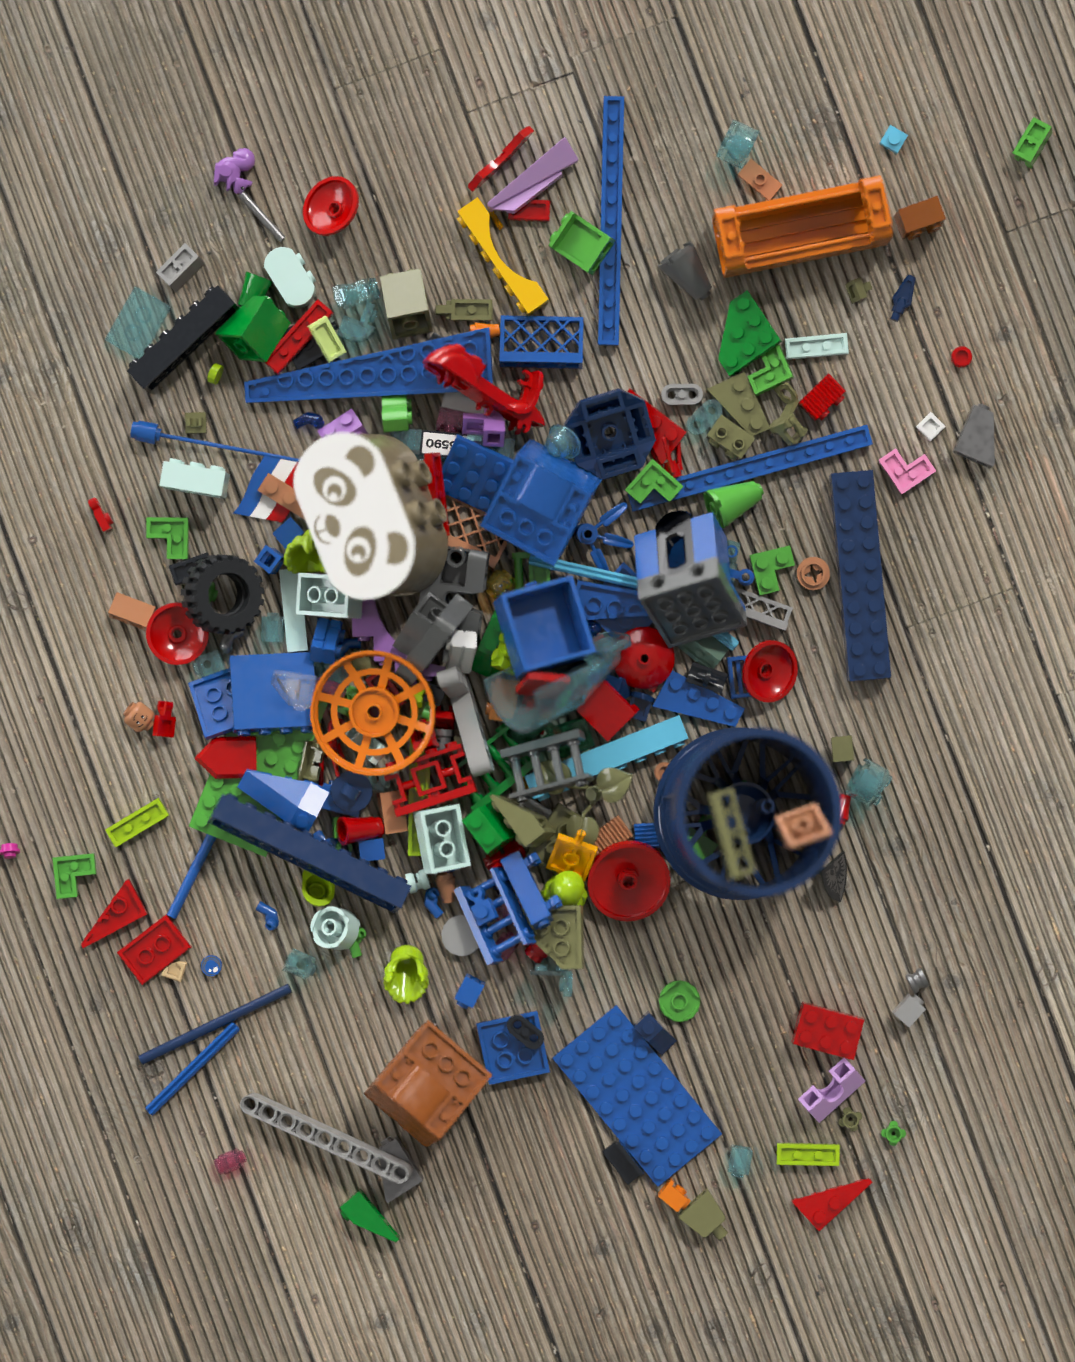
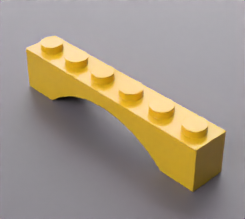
M477 197L458 210V222L463 229L468 228L471 233L468 236L475 246L479 244L483 251L480 253L487 263L491 261L495 267L492 271L499 280L502 278L507 284L504 288L510 297L513 295L518 300L516 305L521 313L526 312L530 316L546 305L549 299L539 284L516 274L498 256L490 237V214L480 199Z

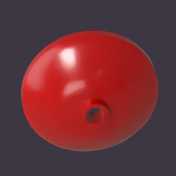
M340 176L328 177L318 182L308 193L303 205V218L307 227L314 233L322 236L334 235L344 230L352 222L358 210L359 195L356 187L348 179Z
M179 602L169 603L157 609L150 617L146 628V639L152 653L161 661L172 665L187 664L198 658L206 648L209 638V632L202 630V627H196L192 623L193 619L188 618L185 614L188 609L183 608L182 603ZM179 630L182 634L181 637L175 638L173 635L174 631Z
M636 627L628 630L618 639L613 649L612 661L617 675L624 678L627 685L638 689H649L660 685L669 677L674 667L675 653L673 647L668 648L657 629ZM645 654L648 656L647 662L641 661L640 658L642 655Z
M768 640L756 645L747 655L742 670L743 683L747 692L753 698L762 702H775L785 697L793 688L797 678L798 664L796 656L789 646L779 641Z

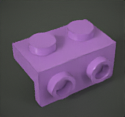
M353 409L345 412L317 431L321 438L335 433L368 434Z

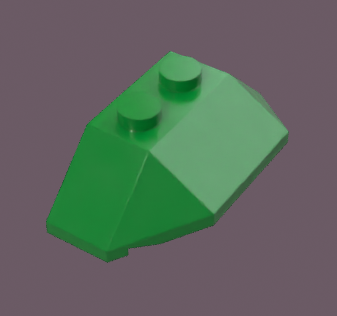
M495 611L476 651L471 668L472 671L486 677L502 672L491 666L493 661L491 656L493 651L499 646V636L502 632Z

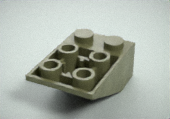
M493 794L490 796L493 800L492 806L497 812L503 814L505 817L503 819L504 823L509 829L515 831L517 834L515 838L521 846L538 848L556 834V831L544 815L505 796Z

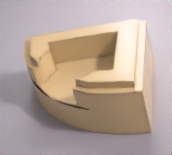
M177 961L168 965L161 976L182 982L188 962Z

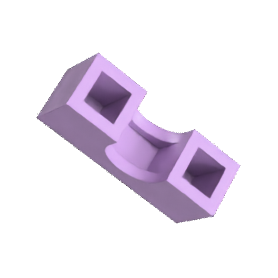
M845 1058L829 1070L833 1078L826 1088L817 1089L813 1085L798 1098L819 1123L865 1082L864 1078Z

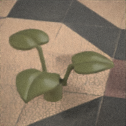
M552 760L541 762L545 784L556 782ZM561 762L564 778H571L572 773L570 769ZM610 767L599 772L596 779L597 784L593 786L576 787L574 785L567 787L586 790V798L591 802L581 816L572 815L566 825L567 835L575 838L578 830H582L581 834L584 830L586 835L583 841L593 845L599 836V826L593 818L585 817L586 814L596 805L597 801L604 799L608 803H615L621 800L631 785L633 774ZM565 788L548 793L560 794L564 791Z

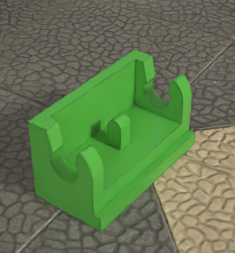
M1033 117L1012 152L1017 161H1024L1027 167L1032 168L1052 135V126Z

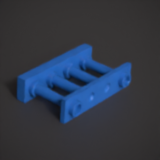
M503 867L491 868L490 872L493 877L473 889L470 886H460L454 890L487 965H495L502 962V952L521 941L523 945L536 943L534 931L528 925L510 885L509 877ZM497 885L501 896L492 901L496 909L505 904L510 915L491 926L487 924L478 926L470 908L475 903L468 898L467 892H473L476 897L479 894L477 887H483L486 891ZM514 923L518 934L496 945L493 933Z

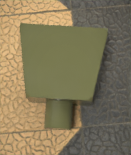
M708 1188L704 1189L684 1210L678 1213V1217L703 1238H706L712 1232L718 1240H721L728 1233L721 1225L726 1220V1216Z

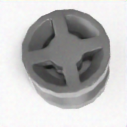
M921 968L917 969L914 974L905 975L914 994L923 987H929V983Z

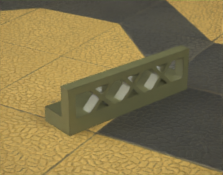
M733 788L707 795L729 879L755 872ZM729 794L731 804L726 810L722 806L720 796ZM728 814L733 816L737 822L733 831L727 825L726 817ZM734 835L742 841L739 851L734 850L731 839ZM739 856L747 860L749 869L739 870L737 862Z

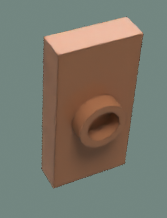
M752 159L747 162L737 175L767 201L771 200L782 187L778 180Z

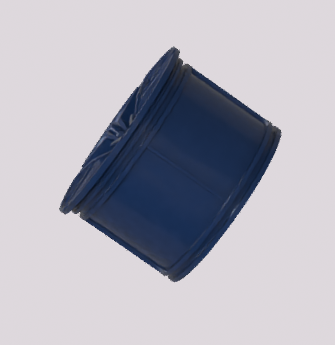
M734 727L702 735L691 741L674 756L662 774L657 786L653 806V821L657 841L663 855L683 880L701 892L714 897L729 900H750L777 895L797 888L812 878L824 866L832 854L839 837L842 822V803L839 788L832 771L824 759L806 742L796 736L776 729ZM731 741H742L730 770L719 747ZM749 741L759 743V780L757 784L742 782L738 776V769ZM765 745L780 752L788 759L768 777H766ZM714 751L716 752L731 782V785H729L722 778H720L710 756V754ZM705 759L708 761L714 778L696 772ZM791 762L795 767L767 793L768 782ZM797 770L802 775L809 790V794L778 791ZM692 777L714 784L719 791L733 788L748 846L764 839L774 879L765 882L754 866L755 872L752 875L759 885L748 887L734 883L735 878L728 881L724 879L726 870L724 857H722L720 876L717 875L706 864L723 855L721 848L701 860L693 845L706 830L716 827L710 806L700 804L687 793ZM729 794L720 796L722 806L726 810L731 804ZM776 798L811 800L812 804L816 803L832 835L802 845L804 847L802 853L794 848L787 849L799 855V857L780 875L774 843L783 848L785 846L771 832L772 827L779 831L775 819L776 810L773 801ZM685 799L698 810L685 812ZM695 814L712 815L711 820L685 824V816ZM728 814L726 817L727 825L733 831L737 822L733 816ZM699 827L693 837L689 839L686 828ZM734 835L731 839L733 847L738 844L737 851H739L742 841ZM739 856V858L737 859L738 866L740 863V859H742V861L749 869L747 860Z

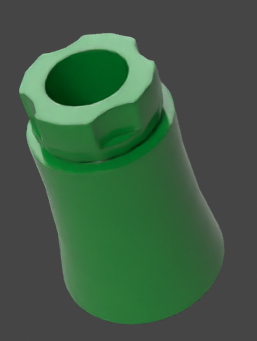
M246 271L236 312L252 296L266 295L273 281Z

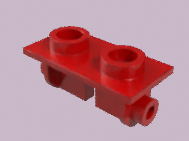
M513 840L503 848L505 853L501 854L499 851L492 857L486 854V857L483 858L486 868L490 872L491 868L503 867L500 860L518 850L523 857H526V851L518 841Z

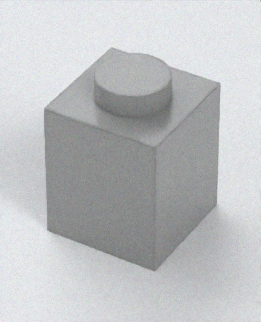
M907 994L892 1013L910 1028L926 1010L922 1006L925 1002L916 994L913 997Z

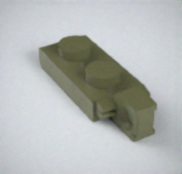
M451 299L446 301V305H435V315H446V320L493 321V300Z

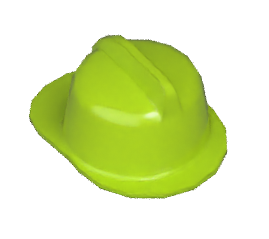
M303 870L302 894L305 900L314 907L329 904L334 898L335 884Z

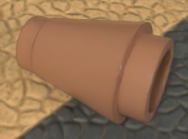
M453 872L436 874L437 879H435L442 903L454 902L455 876H453Z

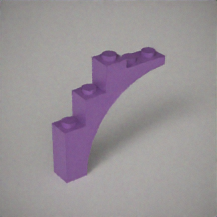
M375 598L362 599L361 618H352L353 637H357L358 641H370V637H373L374 650L390 652L406 659L407 655L392 646L395 640L388 633L380 619ZM374 656V661L379 662V666H383L385 657ZM395 661V672L401 665L397 661ZM431 664L421 674L426 681H433V677H437L436 673L445 670L446 667ZM417 679L414 681V683H413L410 687H412V686H414V685L417 684Z

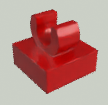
M441 705L438 706L437 710H435L434 728L454 730L455 714L453 707L449 706V711H441Z

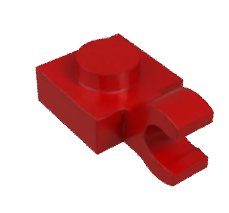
M158 701L157 709L160 715H154L152 736L174 738L176 717H171L173 702Z

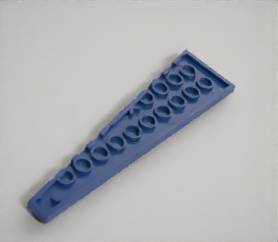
M490 327L244 382L246 403L459 392L452 386L443 388L445 382L443 381L439 385L437 383L438 377L423 367V360L431 352L441 347L455 344L463 346L467 353L478 356L483 360L482 363L486 365V368L481 377L493 384Z

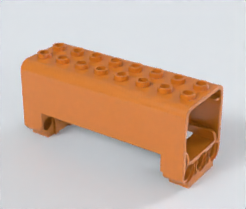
M881 175L859 179L857 183L738 207L731 205L716 208L712 215L713 230L724 278L886 246L893 237L892 222Z

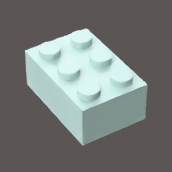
M170 458L169 462H163L159 486L169 490L226 499L230 474L220 466L211 465V468L208 469L201 463L190 462V465H185V462H182V460Z
M298 573L296 614L361 618L362 599L353 598L340 592L331 583L327 574Z
M459 804L413 812L424 874H433L471 866Z

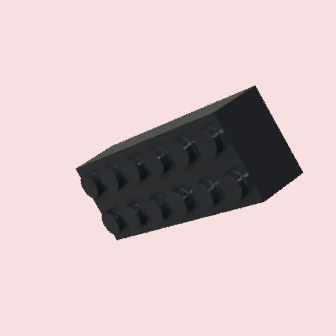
M218 285L215 288L213 286L204 293L205 297L200 302L197 300L189 307L190 312L185 316H179L174 321L175 326L172 329L163 331L158 337L160 340L155 345L152 343L147 346L143 351L145 354L140 359L135 358L128 365L129 369L127 372L145 391L151 393L236 312L238 306Z

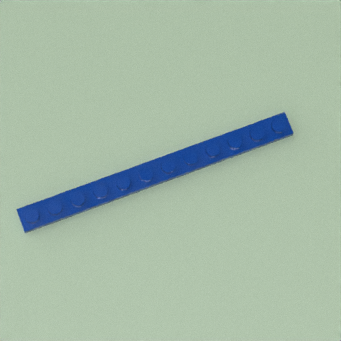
M604 96L601 231L616 241L600 264L598 345L619 346L624 96Z
M868 425L677 477L675 479L684 487L671 501L871 446L873 443ZM655 489L651 491L641 504L628 494L632 512L668 502Z

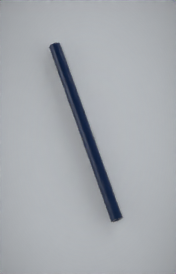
M289 984L281 986L139 1055L140 1062L144 1065L291 994L292 989Z

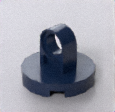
M351 771L340 774L333 781L331 787V797L334 803L341 810L347 812H357L364 809L370 803L373 795L369 778Z

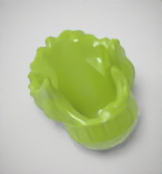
M309 529L305 531L303 536H296L287 545L283 563L287 566L288 571H291L293 574L319 571L326 574Z
M563 871L556 876L553 875L540 891L545 902L551 897L558 895L563 906H583L588 897L583 879L573 871Z
M401 945L394 949L390 956V963L384 969V989L389 992V995L397 1003L405 1002L410 1004L411 1001L415 1002L422 997V994L426 993L429 985L428 970L424 965L422 952L415 946Z

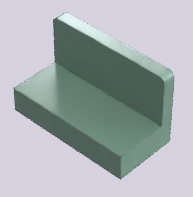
M714 636L678 646L697 663L712 669L717 666L729 650Z

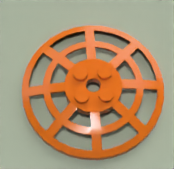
M365 650L341 658L323 673L312 695L310 720L318 744L332 761L342 768L357 774L380 776L403 769L423 752L434 730L435 703L427 681L421 672L410 662L390 652ZM366 656L385 657L382 669L368 668L356 671L350 661ZM392 661H397L407 667L418 678L420 683L409 687L401 677L390 672ZM343 665L349 676L339 685L334 695L322 693V689L329 677ZM365 675H380L378 686L366 688L361 677ZM388 678L397 682L404 691L394 696L390 691L386 690ZM353 681L359 692L352 700L342 698L341 694L344 689ZM425 690L429 702V724L417 721L418 707L414 695ZM408 698L411 704V718L400 715L398 704ZM319 701L331 703V719L334 729L324 735L318 719ZM338 705L349 708L350 721L340 725L338 719ZM376 706L380 710V715L377 718L370 716V707ZM397 723L408 726V730L398 742L395 741L391 730ZM355 728L359 733L363 734L361 746L350 740L345 732ZM414 729L425 732V737L419 747L404 760L399 748L409 740ZM339 736L348 747L358 752L355 764L340 757L327 742ZM384 736L389 746L381 749L369 748L372 737ZM391 752L397 763L384 768L363 767L366 755L380 756Z

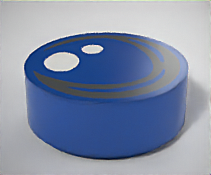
M206 956L201 962V970L207 976H215L222 969V961L218 956Z

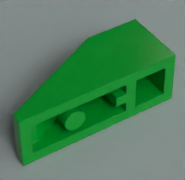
M361 1188L341 1204L340 1208L342 1211L340 1213L346 1221L350 1220L353 1224L391 1241L397 1242L400 1235Z

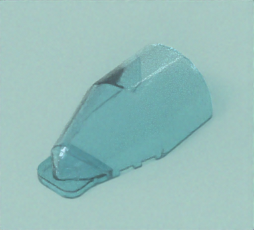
M608 631L592 637L596 652L585 659L588 665L535 691L534 696L516 694L515 687L524 677L516 679L512 666L484 679L490 703L509 728L519 733H530L577 710L619 665L621 650L632 645L630 635Z

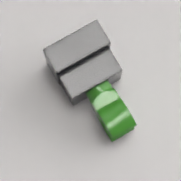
M429 683L434 703L440 706L445 692L441 687ZM425 693L423 700L427 701L421 717L429 720V702Z

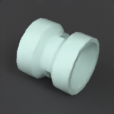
M424 869L419 870L415 874H405L408 881L407 884L411 885V894L416 893L419 889L426 890L431 888L428 875L424 874Z

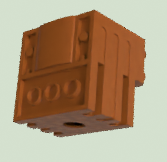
M428 1020L415 1031L396 1056L367 1088L364 1095L390 1118H393L398 1125L425 1147H429L441 1139L490 1079L492 1074Z

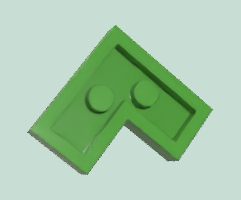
M780 344L761 356L766 366L765 368L747 376L756 396L794 379Z
M652 459L625 491L639 504L643 502L653 489L670 502L684 486Z
M146 517V538L167 539V559L187 560L189 557V518Z
M790 545L749 555L759 596L780 591L775 570L795 566Z
M95 853L53 857L57 899L78 897L77 876L97 874Z

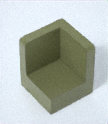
M852 735L832 737V762L854 760Z

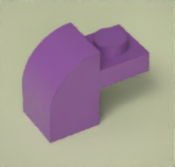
M494 410L489 416L479 413H463L462 434L483 435V446L504 447L505 420L500 413Z

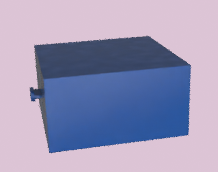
M572 575L538 585L537 581L525 584L526 588L501 594L493 602L516 679L524 677L529 671L542 672L585 660L596 652Z

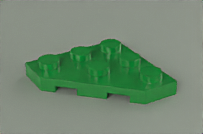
M748 290L730 302L718 360L730 377L782 342Z

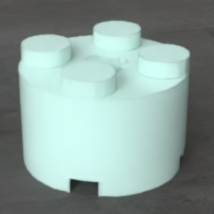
M329 906L316 912L311 921L310 928L311 932H313V939L319 946L344 950L351 948L352 944L356 941L360 921L347 909Z

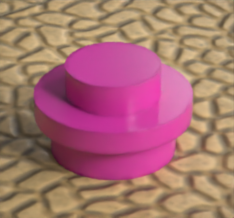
M16 843L1 845L0 855H4L6 859L16 858V855L20 853Z

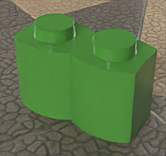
M407 395L382 396L384 432L409 430V424H413L412 399H408Z

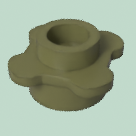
M846 1107L843 1109V1116L839 1119L838 1123L841 1127L846 1126L851 1131H856L859 1120L862 1119V1114Z

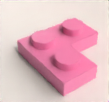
M895 448L878 460L901 495L936 472L925 454L907 465Z

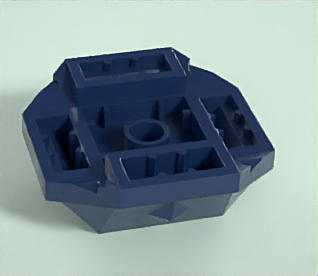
M620 388L579 400L564 423L576 465L595 474L602 480L642 468L656 441L645 400ZM614 427L615 429L612 434H605L606 428Z

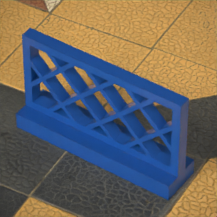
M501 315L500 367L582 369L583 317ZM505 321H513L519 327L510 334L505 329ZM528 322H535L539 326L532 334L524 328ZM549 322H555L560 327L553 334L545 328ZM570 323H579V330L574 335L565 328ZM522 329L529 337L520 344L513 336ZM541 330L549 336L542 345L534 338ZM562 330L570 337L563 345L555 338ZM510 339L518 346L513 352L504 351V344ZM530 340L538 346L534 352H528L523 347ZM551 340L560 347L555 352H548L544 348ZM573 340L579 346V353H570L565 347Z

